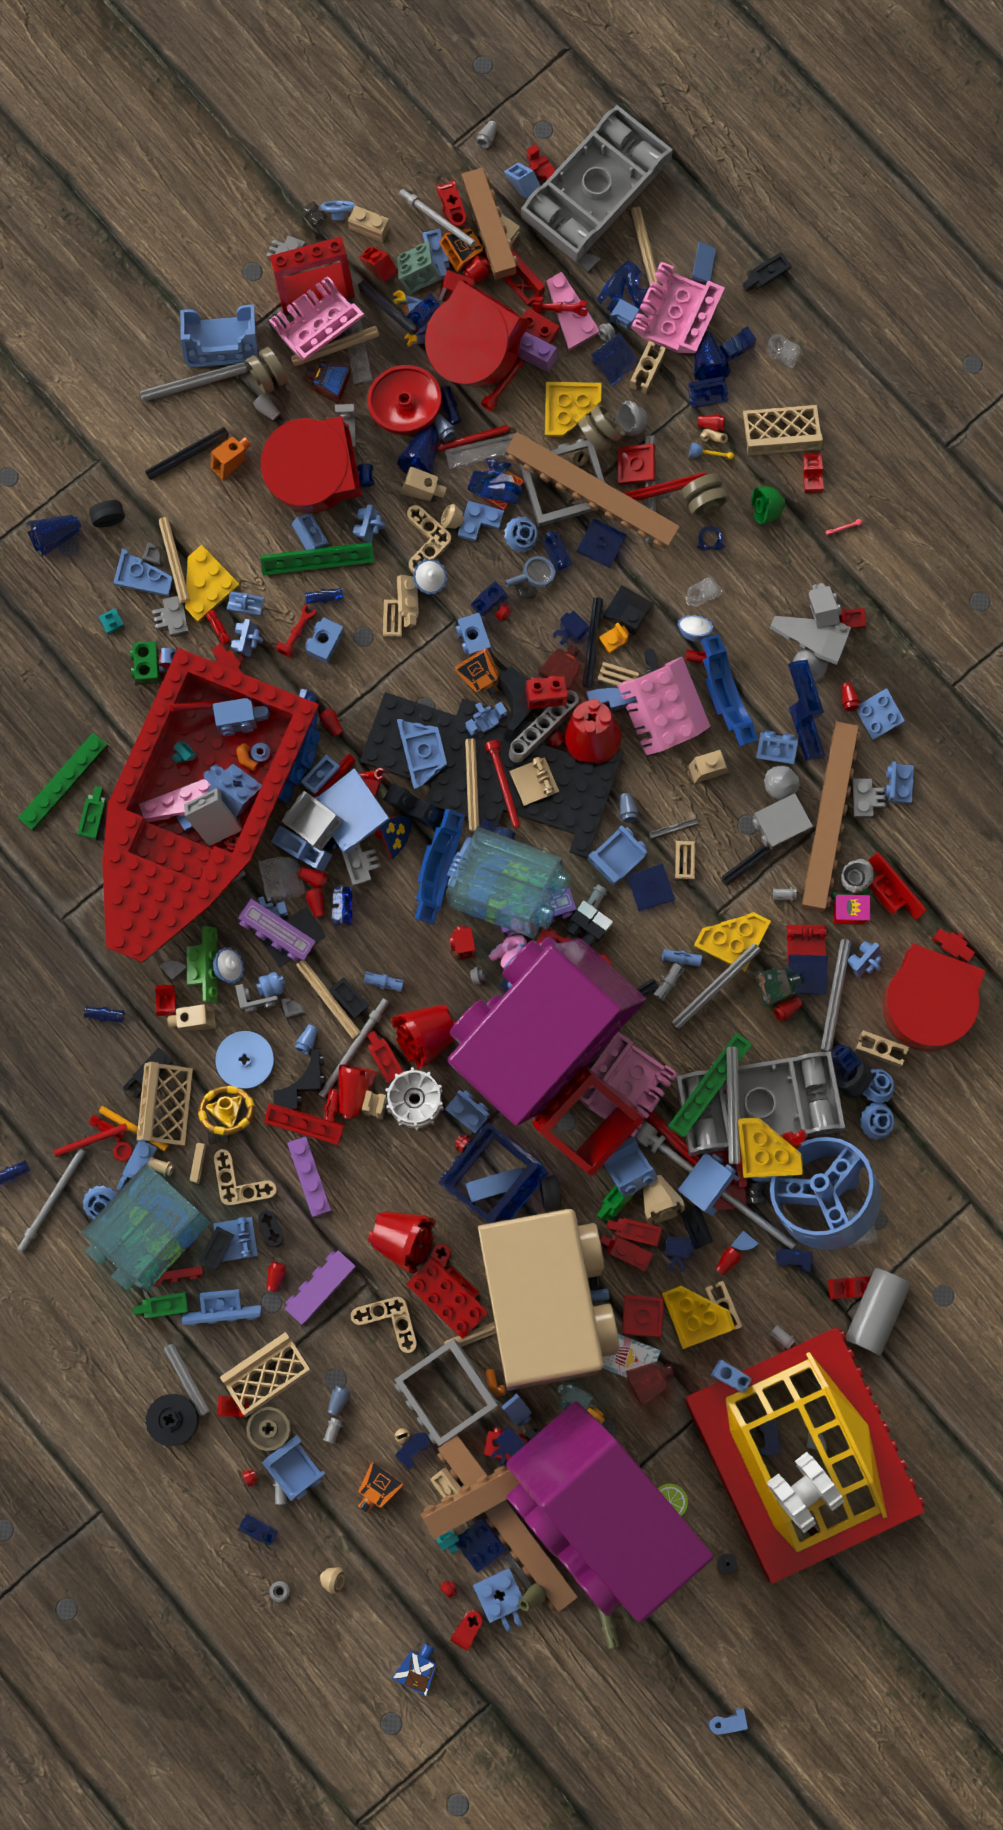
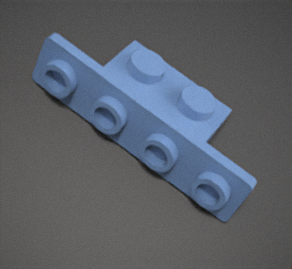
M239 1289L200 1293L201 1311L183 1313L182 1325L195 1326L205 1322L214 1324L225 1320L234 1322L244 1318L253 1320L261 1316V1305L241 1307Z

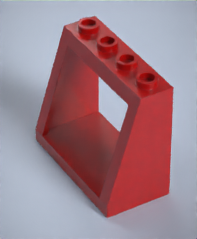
M342 236L269 256L275 286L285 316L290 315L286 307L291 305L294 308L292 302L303 294L308 296V290L313 291L319 301L324 297L317 290L316 284L320 283L323 286L321 281L327 276L334 282L338 292L346 300L355 297ZM336 261H340V263H336V264L328 265V266H325V267L313 269V270H310V271L298 273V274H295V275L283 277L284 275H288V274H291V273H295V272L303 271V270H306V269H310V268L318 267V266H321V265H325V264L333 263V262H336Z
M584 1065L581 1070L576 1072L571 1081L563 1086L559 1094L548 1103V1106L535 1117L532 1124L541 1135L592 1177L645 1119L629 1099ZM593 1085L617 1107L580 1148L575 1151L550 1130Z

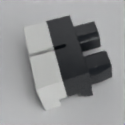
M583 900L570 920L567 933L576 937L580 930L583 931L586 935L582 940L591 947L595 942L600 941L602 936L612 926L613 921L601 912L597 913L594 907Z

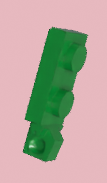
M95 786L93 796L88 795V798H86L77 833L80 837L97 840L106 804V799L102 798L103 787Z
M615 1185L602 1201L604 1204L597 1214L598 1218L607 1224L608 1220L616 1216L633 1195L623 1198Z
M186 1292L146 1298V1300H142L143 1305L133 1307V1314H144V1318H156L189 1312Z

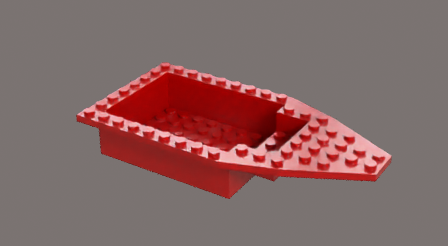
M177 649L108 802L102 859L107 949L144 963L205 912L252 860L319 704L183 649ZM247 698L252 702L253 707H267L270 715L268 720L257 722V728L253 729V732L242 733V731L235 732L232 736H224L223 734L220 735L216 727L214 709L171 712L169 706L170 704ZM178 742H186L198 755L193 761L184 760L182 763H176L172 758L177 753L174 746ZM243 743L249 746L248 754L251 759H253L251 749L255 744L264 743L270 749L269 758L264 762H258L254 771L239 763L236 750ZM259 749L257 751L258 755H262L264 753L263 749ZM234 764L262 785L255 802L239 816L241 818L242 830L237 833L240 836L233 851L227 849L224 839L219 843L208 846L195 828L186 833L176 816H171L170 819L146 822L139 806L140 803L205 779L204 773L208 770L210 771L213 765L226 770Z

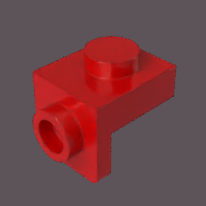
M174 985L155 986L156 1015H176V992Z
M218 1396L217 1416L245 1417L232 1396ZM245 1398L243 1406L245 1410L250 1407L248 1398Z

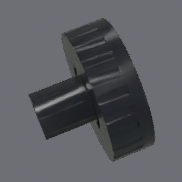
M177 1394L161 1396L150 1405L147 1411V1431L156 1442L162 1445H182L193 1437L198 1428V1412L194 1404L184 1396ZM172 1416L175 1422L168 1423L166 1417Z

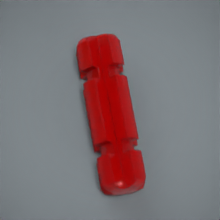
M215 610L207 612L206 617L211 622V626L221 643L226 645L231 642V638L226 633L227 631Z
M93 1115L89 1120L90 1125L95 1128L98 1127L97 1129L102 1132L114 1128L108 1122L101 1121V1118ZM125 1133L117 1134L113 1138L121 1142Z

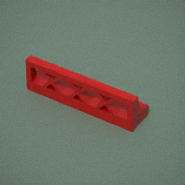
M484 248L481 254L488 260V257H487V254H486V251H485V248ZM511 250L512 255H516L519 264L516 267V274L513 276H520L523 281L522 284H514L512 282V275H510V278L507 276L503 279L522 301L529 306L534 302L537 295L545 293V286L514 250ZM524 289H532L535 295L527 299L523 294Z
M273 1103L268 1104L263 1122L336 1145L340 1143L343 1136V1124Z

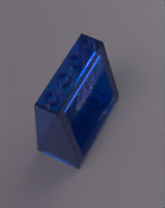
M487 1123L479 1129L475 1139L466 1145L465 1151L461 1156H457L454 1159L453 1165L441 1175L438 1183L481 1220L489 1224L511 1220L537 1189L540 1177L547 1176L549 1173L538 1160L490 1123ZM496 1140L527 1167L491 1212L487 1214L475 1203H471V1200L456 1189L455 1186L489 1144Z

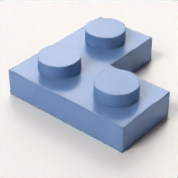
M468 501L458 537L476 542L481 525L499 530L504 510Z

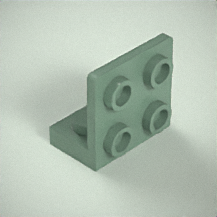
M429 242L419 244L415 248L397 256L399 280L409 294L442 279L441 273L432 261Z

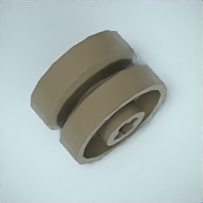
M269 347L259 351L260 359L252 355L245 360L252 378L265 395L274 391L273 382L279 387L288 383V378L282 365Z
M598 404L591 410L592 416L585 415L578 423L590 442L597 449L605 453L612 447V440L618 442L625 436V432L612 413L603 405Z
M712 473L699 477L682 489L681 493L685 501L690 502L688 508L692 516L697 517L711 513L729 501L726 489L721 488L723 483L719 474Z
M260 1408L248 1419L246 1427L247 1437L252 1445L260 1450H278L291 1437V1421L287 1414L278 1408ZM268 1425L274 1428L270 1433L266 1431Z

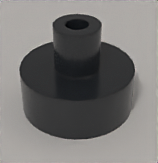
M722 1554L717 1560V1567L722 1573L731 1574L737 1568V1560L731 1554Z

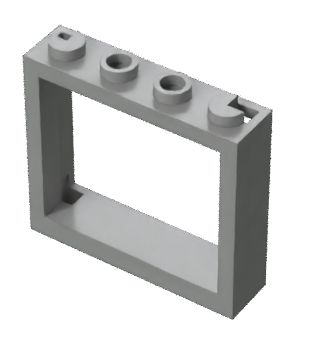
M583 438L577 440L576 444L569 445V443L559 445L558 449L555 450L548 448L549 451L558 456L587 448L596 478L604 482L595 448L590 440ZM520 464L538 527L595 511L588 506L589 503L585 502L542 515L530 472L523 469V465Z
M455 1338L394 1379L396 1381V1389L400 1394L404 1393L408 1399L406 1404L411 1411H416L419 1416L417 1417L418 1422L423 1428L426 1426L430 1432L428 1434L433 1444L437 1443L438 1446L499 1405ZM450 1349L487 1403V1406L441 1437L404 1380Z

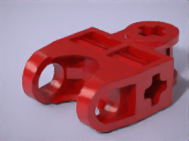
M451 180L450 183L443 185L437 184L436 190L442 204L445 219L456 227L466 229V214L455 181Z

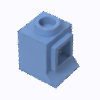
M620 299L610 315L609 323L616 322L626 329H631L640 309Z

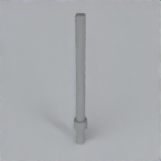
M405 189L399 192V195L406 199L412 207L420 209L470 247L476 246L477 242L421 202L418 196L410 194Z
M383 998L376 1010L370 1013L369 1020L318 1094L324 1099L328 1095L329 1089H332L339 1078V1065H348L375 1023H378L382 1018L381 1014L390 1003Z
M80 1148L35 1221L25 1231V1237L18 1246V1250L24 1253L31 1240L36 1238L38 1234L36 1232L85 1155L86 1151Z

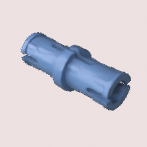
M663 949L662 961L678 963L681 966L685 964L700 967L702 955L685 953L684 950L680 952Z
M366 971L364 984L375 985L383 990L386 988L401 992L404 980L388 977L386 974L379 975Z

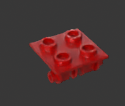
M786 925L787 963H826L825 937L827 932L825 925Z

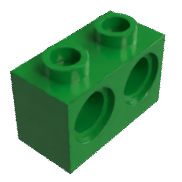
M156 641L133 643V649H130L131 660H134V667H131L132 679L135 678L137 684L160 683L158 646ZM144 650L149 652L146 657L139 656ZM143 669L150 670L147 675L140 674Z

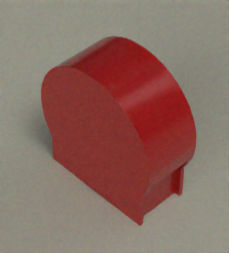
M459 280L449 300L438 307L428 323L425 335L427 356L434 369L449 381L470 387L489 386L503 379L514 366L519 354L520 341L531 322L474 285Z
M342 416L321 421L310 418L295 419L277 428L266 441L261 454L262 477L269 490L287 507L302 513H319L334 507L340 501L362 496L349 424L343 421Z
M912 943L910 950L907 949L901 968L890 980L883 996V1014L888 1028L899 1041L916 1050L937 1051L953 1045L969 1031L975 1022L979 1010L978 991L986 970Z

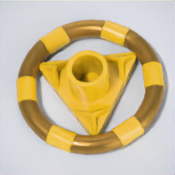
M230 1085L210 1090L202 1098L198 1108V1116L202 1125L210 1132L219 1135H231L243 1130L250 1124L255 1112V1105L251 1096L245 1090ZM221 1093L239 1095L233 1098L221 1097L218 1102L208 1104L216 1095ZM244 1099L248 1109L246 1117L234 1126L242 1100ZM205 1109L228 1128L211 1124L207 1119Z

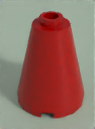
M339 1065V1113L343 1114V1118L354 1119V1116H359L366 1091L371 1090L377 1077V1072L357 1066L350 1068V1065Z

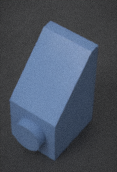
M519 162L504 171L505 176L519 195L526 199L540 187L534 171Z
M518 1394L502 1406V1409L516 1426L518 1424L523 1426L531 1419L529 1415L532 1412Z

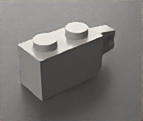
M824 583L813 585V590L808 595L811 603L810 609L817 628L840 623L839 615H842L840 604H838L836 593H832L830 586L826 587Z

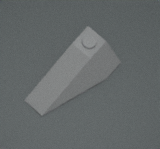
M775 616L770 629L789 640L794 639L800 643L799 646L803 649L808 647L813 650L816 657L837 665L851 627L846 626L844 623H838L817 628L814 619Z

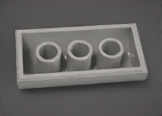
M875 1268L846 1334V1342L881 1357L911 1287V1283L892 1273Z

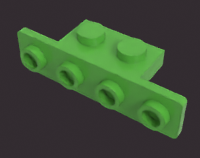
M202 926V945L187 947V985L202 984L203 1002L216 1004L218 996L217 975L213 969V961L216 954H218L217 929L210 926Z

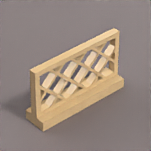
M817 405L743 411L747 456L821 450L823 438L820 431ZM813 411L814 416L811 420L803 416L805 412ZM787 413H792L796 416L792 422L784 417ZM774 415L777 419L774 423H771L766 417ZM748 416H755L759 420L754 425L748 421ZM798 419L806 423L802 429L795 425ZM780 420L788 425L784 430L776 426ZM761 422L769 426L765 432L758 428ZM810 426L816 430V434L809 435L804 431ZM793 428L798 434L790 436L786 432ZM774 429L780 435L777 438H772L768 433ZM754 430L762 435L759 439H750V434Z
M157 1062L145 1063L137 1141L185 1145L193 1068L158 1064ZM159 1068L166 1069L170 1075L164 1081L159 1077ZM180 1071L187 1072L186 1081L182 1084L175 1076ZM171 1078L178 1085L172 1092L165 1085ZM161 1087L168 1094L163 1100H160L157 1096V1090ZM179 1089L184 1094V1100L180 1103L173 1096ZM169 1098L176 1105L171 1111H168L163 1104ZM159 1106L166 1113L160 1120L155 1116V1109ZM177 1109L182 1113V1119L179 1122H176L171 1115ZM167 1117L174 1124L168 1131L161 1124ZM158 1125L164 1134L159 1138L152 1137L153 1129ZM175 1128L180 1132V1141L173 1140L169 1134Z
M285 1332L226 1372L220 1379L227 1387L243 1415L247 1417L312 1371L292 1339ZM292 1348L294 1351L292 1359H285V1352ZM272 1361L278 1362L275 1371L267 1370L268 1364ZM282 1362L291 1363L288 1372L280 1371ZM295 1364L303 1365L305 1368L299 1373H293ZM261 1373L259 1382L251 1381L253 1374ZM265 1374L274 1375L272 1384L263 1383ZM278 1375L287 1376L286 1382L282 1385L276 1384ZM239 1384H244L242 1393L234 1392L233 1388ZM249 1385L257 1386L255 1395L247 1394ZM262 1387L270 1388L269 1394L259 1396ZM245 1398L254 1399L253 1404L245 1410L243 1406Z

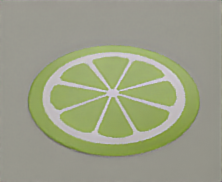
M675 1484L660 1486L658 1490L679 1515L682 1516L688 1506V1498L685 1491Z

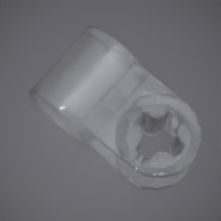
M779 334L773 335L767 345L768 354L790 368L796 365L804 352L798 344L789 341Z
M714 575L690 586L685 600L689 606L697 607L719 597L723 591Z

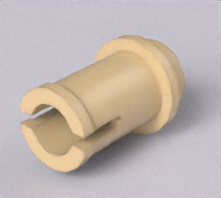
M151 1157L148 1169L163 1173V1176L166 1177L167 1175L171 1176L174 1165L171 1162L167 1163Z

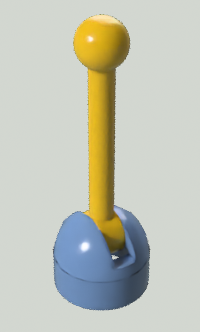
M691 442L689 457L698 458L702 454L727 457L730 460L734 458L732 452L721 453L703 450L700 444Z

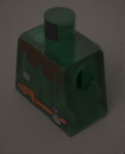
M787 968L755 972L763 1004L766 1008H773L776 1004L797 996L795 986L804 984L802 973L792 975L791 969Z

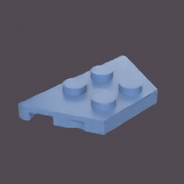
M397 719L415 791L447 766L438 727L424 726L420 723H410Z

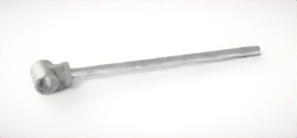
M645 1121L641 1123V1128H637L638 1132L634 1136L639 1144L646 1148L650 1145L653 1147L651 1151L654 1154L659 1149L689 1173L693 1170V1165L663 1143L666 1139L663 1135L659 1138L656 1136L658 1131ZM724 1190L721 1195L722 1198L791 1250L796 1245L794 1241Z

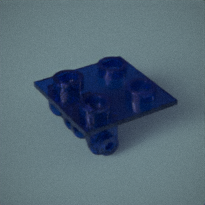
M620 332L591 354L593 357L591 361L594 365L600 367L611 385L639 363L638 358Z
M483 1518L459 1535V1541L455 1543L477 1573L506 1551L504 1545L500 1543Z

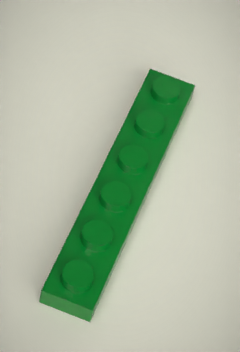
M372 542L260 555L263 575L373 563L374 554Z
M92 733L21 813L18 819L34 831L108 745Z
M738 1033L733 1036L670 1122L668 1128L682 1138L686 1136L727 1079V1048H738L739 1063L752 1043Z

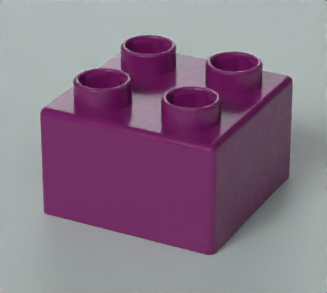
M551 937L545 938L540 944L534 940L530 941L512 958L502 972L503 977L512 984L503 997L497 994L487 1003L483 1000H478L458 1019L450 1030V1035L460 1045L449 1056V1064L515 1126L541 1113L548 1106V1103L559 1094L563 1086L571 1081L576 1072L581 1070L584 1065L587 1067L646 1001V998L580 938L557 943Z
M574 1401L506 1463L507 1469L519 1482L506 1495V1498L551 1553L558 1557L576 1579L577 1583L606 1616H609L620 1605H623L636 1621H645L714 1559L711 1551L620 1443L578 1401Z

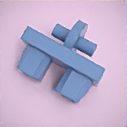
M368 504L367 508H359L357 516L359 520L363 521V524L355 525L353 534L369 543L372 542L374 534H378L379 529H385V523L381 522L382 516L379 515L378 510L374 509L373 505Z
M230 591L227 611L261 616L264 597Z
M245 619L243 623H236L235 633L241 635L240 640H233L231 644L232 650L249 658L252 649H256L257 644L263 643V638L259 636L260 630H257L258 626L253 624L250 619Z
M864 941L859 948L864 955L859 958L853 954L848 959V964L854 970L857 977L860 978L865 971L870 974L873 970L879 972L882 969L879 965L882 961V958L879 957L882 951L879 949L880 945L876 942L871 944Z

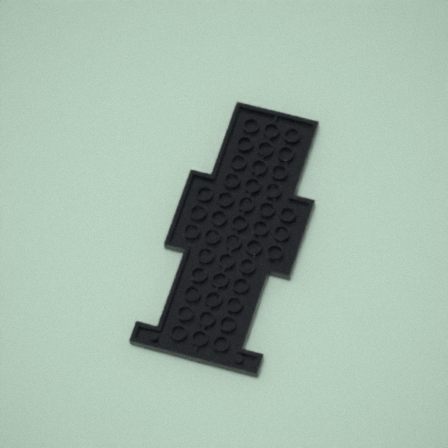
M387 692L384 693L360 759L361 764L376 769L383 768L388 773L411 780L397 719L410 723H420L424 726L438 727L447 766L424 784L431 787L426 801L431 802L440 810L450 809L465 815L464 818L468 819L466 739H475L479 823L497 828L503 811L508 812V808L492 755L486 752L484 744L489 741L499 740L501 746L499 756L517 815L574 834L569 853L588 858L624 753L623 751L618 750L608 761L596 764V762H580L567 752L540 744L522 762L516 763L509 758L511 743L533 723L532 721L527 720L512 738L508 739L504 736V733L511 721V714L507 713V716L498 720L499 725L484 734L480 731L471 736L465 727V723L471 719L475 721L473 715L479 712L475 706L478 703L462 698L457 715H453ZM514 749L516 753H522L520 749ZM537 757H540V759L545 757L559 792L524 806L509 771L529 764Z

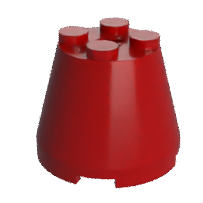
M591 699L581 703L574 710L565 729V746L574 759L580 762H596V764L608 761L618 752L621 743V729L609 708L599 702V700Z
M445 1004L401 1013L392 1018V1027H396L397 1037L395 1039L409 1062L414 1061L417 1064V1069H422L430 1064L455 1040L450 1035V1030L456 1021H452L449 1009Z
M379 1212L375 1219L376 1225L374 1230L368 1236V1242L371 1243L372 1248L402 1270L411 1274L416 1273L417 1266L421 1262L424 1263L433 1245L435 1236L432 1235V1226L436 1225L434 1218L419 1214Z

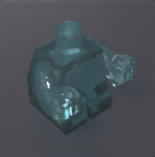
M574 1379L571 1380L567 1387L561 1384L557 1390L563 1394L560 1403H558V1406L562 1409L568 1408L574 1401H578L586 1409L593 1398V1395L580 1389V1383Z

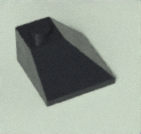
M621 585L603 614V618L614 624L619 623L621 627L625 626L628 632L635 635L654 603Z

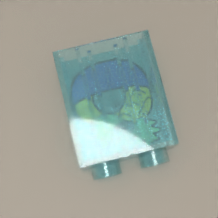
M477 826L446 890V895L451 908L534 939L539 927L547 929L550 926L555 912V908L551 907L550 904L555 894L564 895L570 881V874L565 873L562 857Z
M145 1163L81 1234L91 1242L84 1251L102 1267L109 1259L117 1267L111 1277L126 1291L137 1285L147 1292L208 1226L210 1221L153 1168Z

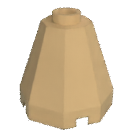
M657 1175L658 1179L651 1185L643 1187L645 1217L648 1224H652V1220L655 1223H661L672 1219L678 1215L676 1211L680 1209L683 1212L685 1210L682 1198L661 1175Z

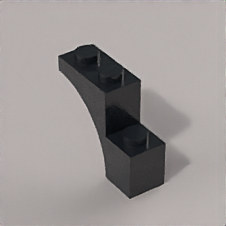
M395 784L391 785L383 798L388 805L414 818L434 832L436 827H441L444 816L441 810L431 802L417 798L406 788Z
M311 1050L309 1066L297 1082L286 1088L273 1090L274 1104L299 1111L298 1106H302V1095L298 1094V1092L321 1091V1086H325V1076L321 1074V1067H324V1055H320L319 1050Z

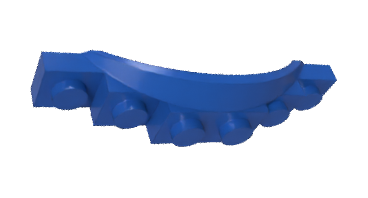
M716 634L701 639L707 658L703 659L709 676V678L705 679L717 715L723 714L729 731L734 729L739 746L758 741L754 730V723L749 717L737 691L728 661L727 650L722 643L720 635Z
M306 689L300 690V697L316 703L317 696ZM317 713L278 798L282 803H289L293 785L300 786L301 779L311 769L317 752L320 734L316 728Z
M445 809L441 827H436L432 845H427L417 880L420 883L416 898V901H419L415 919L430 925H434L437 913L440 911L449 877L447 873L453 862L462 833L465 815L456 811Z

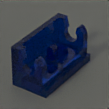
M725 376L688 383L687 391L691 409L728 402Z

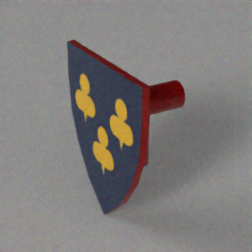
M407 816L391 817L375 832V837L383 838L391 859H394L404 848L409 838L413 818Z

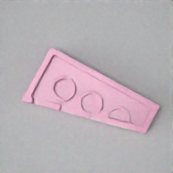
M562 272L546 280L552 303L575 304L580 302L579 297ZM556 312L568 352L599 335V328L589 313L584 317L574 312Z
M203 779L140 803L139 806L145 821L165 820L176 815H180V817L185 816L184 804L206 794L211 784Z

